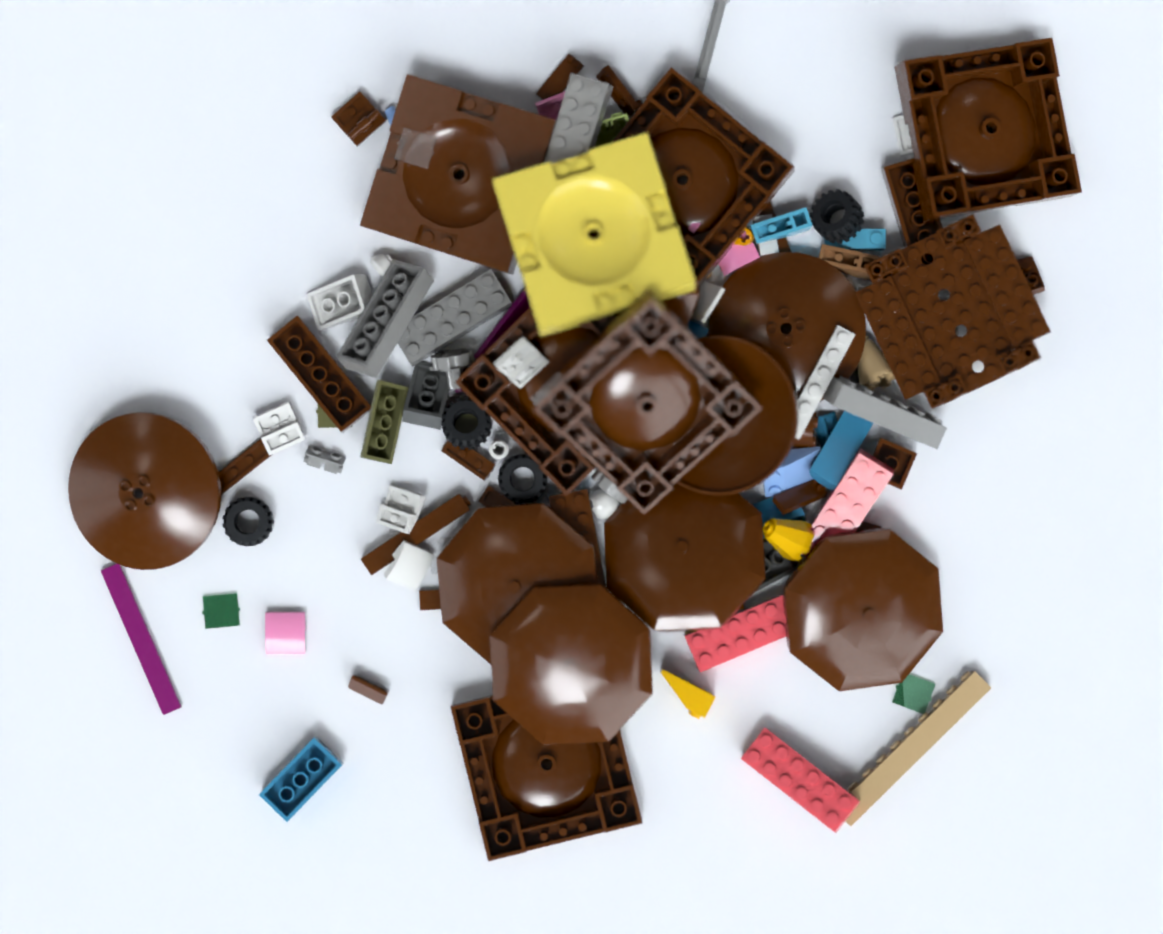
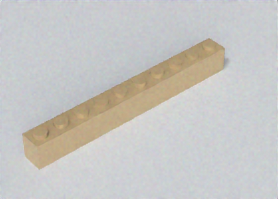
M976 671L965 672L960 677L961 682L957 686L952 685L946 691L948 695L943 700L939 698L932 705L933 709L929 713L925 712L919 717V723L915 727L911 726L904 732L905 737L901 741L896 740L890 746L891 751L887 755L882 754L875 761L877 765L872 769L869 767L861 775L863 778L858 783L855 781L848 787L849 793L860 801L859 805L846 820L850 827L991 689Z

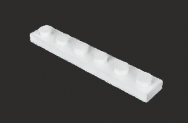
M839 325L836 326L797 399L798 428L795 438L798 440L801 438L855 334Z

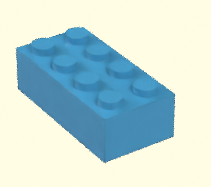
M315 736L265 787L259 796L288 822L344 763Z

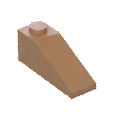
M822 244L819 259L826 261L840 272L870 281L871 279L864 265L880 258V256Z

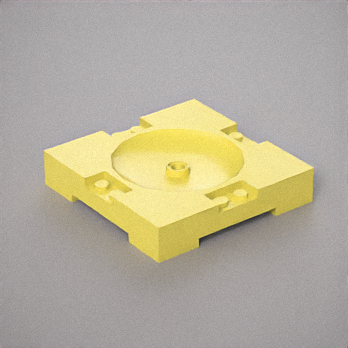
M647 133L589 150V153L552 164L551 162L492 179L494 191L540 337L577 327L581 323L626 310L648 289L660 301L695 291L696 282L678 226H676L665 186ZM591 232H597L599 237L592 239L588 235Z

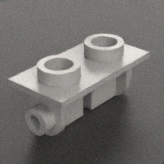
M309 446L304 454L303 462L318 469L321 468L322 463H325V471L341 474L346 458L336 452L329 453L323 451L320 447Z

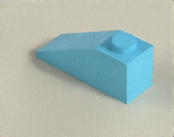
M806 207L750 225L756 244L793 236L808 231L813 226Z
M861 229L860 232L857 231L855 233L857 235L855 238L850 237L848 242L843 240L842 244H838L836 241L835 243H830L824 239L825 245L853 251H884L886 249V229Z

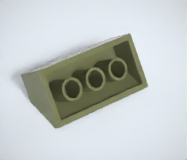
M377 380L360 455L361 458L392 464L409 387Z

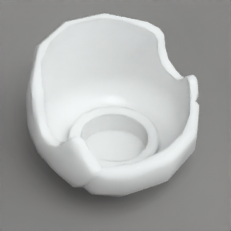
M601 488L595 490L590 497V500L593 502L591 510L597 518L607 520L619 507V502Z

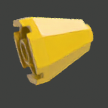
M770 519L763 526V534L767 541L783 558L791 561H799L802 558L800 555L802 553L806 554L809 551L814 537L813 531L810 530L812 525L806 521Z

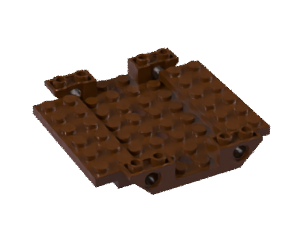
M971 214L938 230L937 233L903 249L895 250L864 265L872 285L855 292L905 400L924 392L931 409H934L1041 359L1034 340L1051 333V330L1000 224L982 232L974 215ZM925 254H930L933 257V262L929 265H925L921 261L922 256ZM944 289L950 293V297L946 301L940 300L938 297L939 292ZM959 325L967 328L966 335L962 337L955 333V329ZM981 361L984 364V369L981 372H975L972 369L974 362Z

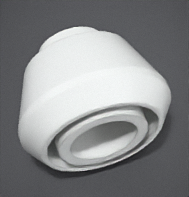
M379 254L372 257L370 263L379 275L383 277L393 259L388 254L386 256Z

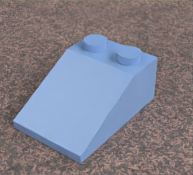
M820 446L791 449L779 469L763 482L765 497H773L813 480L809 470L820 453Z

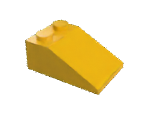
M661 668V674L689 710V715L700 719V717L705 718L716 698L715 695Z

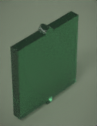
M237 593L203 596L204 611H202L205 619V629L240 626L239 611L241 609L238 607Z
M909 674L902 683L895 686L896 692L892 703L924 714L929 701H932L931 695L936 684Z

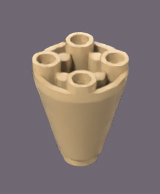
M866 336L864 351L857 366L859 384L868 387L871 391L877 387H881V389L887 388L892 385L891 381L895 377L882 351L869 336Z

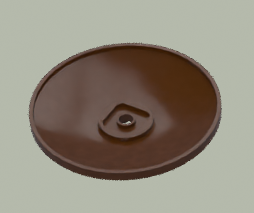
M778 252L761 256L742 266L722 286L725 291L710 314L708 336L740 338L756 344L767 351L787 373L797 399L837 325L855 334L833 377L839 379L840 376L850 379L855 372L864 351L866 320L864 311L855 294L856 290L849 280L834 266L808 254ZM785 323L792 326V330L788 334H784L780 330L781 326Z
M730 336L698 338L716 358L718 357L758 396L762 409L733 435L730 433L676 483L691 491L707 495L722 496L744 492L770 478L789 455L798 428L796 394L782 366L772 355L758 345Z
M135 412L112 418L98 426L87 436L77 450L71 465L68 494L74 520L84 538L97 552L124 567L139 570H155L183 561L197 551L207 540L215 526L220 510L221 483L210 451L190 428L165 415ZM136 488H140L143 491L142 498L135 496Z

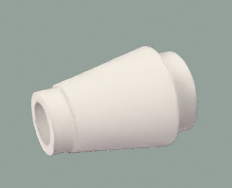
M495 440L489 446V453L495 459H503L508 454V445L503 440ZM498 446L503 448L501 454L495 451Z

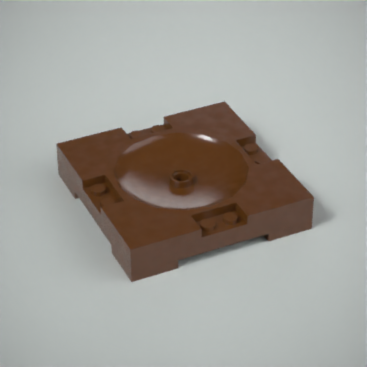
M1053 38L944 56L936 55L904 60L894 67L905 125L908 124L915 159L913 168L924 222L979 213L986 210L1068 198L1082 192L1075 154H1071L1057 77L1060 75ZM986 125L990 127L991 133L987 132Z
M671 67L611 143L644 133L648 134L676 226H678L690 266L700 287L756 216L758 217L795 172V167ZM681 176L688 178L687 183L684 185L677 183L678 178ZM692 223H701L694 234L688 230Z
M407 74L389 131L391 133L380 168L376 171L359 226L513 275L517 260L494 191L492 179L544 164L557 120ZM459 170H463L464 177L458 180L457 173Z
M649 289L604 330L605 333L577 359L573 358L531 397L533 410L557 433L570 441L643 514L647 513L673 489V484L730 433L733 435L762 409L758 396L718 357L716 358L691 333L690 329ZM645 401L651 402L647 406L642 405Z
M530 307L455 383L502 427L540 466L539 468L567 496L596 466L533 410L531 397L573 358L577 359L605 333L604 330L618 317L615 314H610L581 323L577 327L540 337ZM524 337L548 359L549 363L520 389L504 373L498 370L493 363ZM645 401L642 405L647 406L651 402Z
M493 695L450 706L488 862L578 838L643 824L620 730L609 742L541 744L493 701ZM550 759L552 767L544 769L541 766V761Z

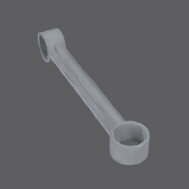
M714 0L715 3L693 85L702 93L725 7L731 0Z

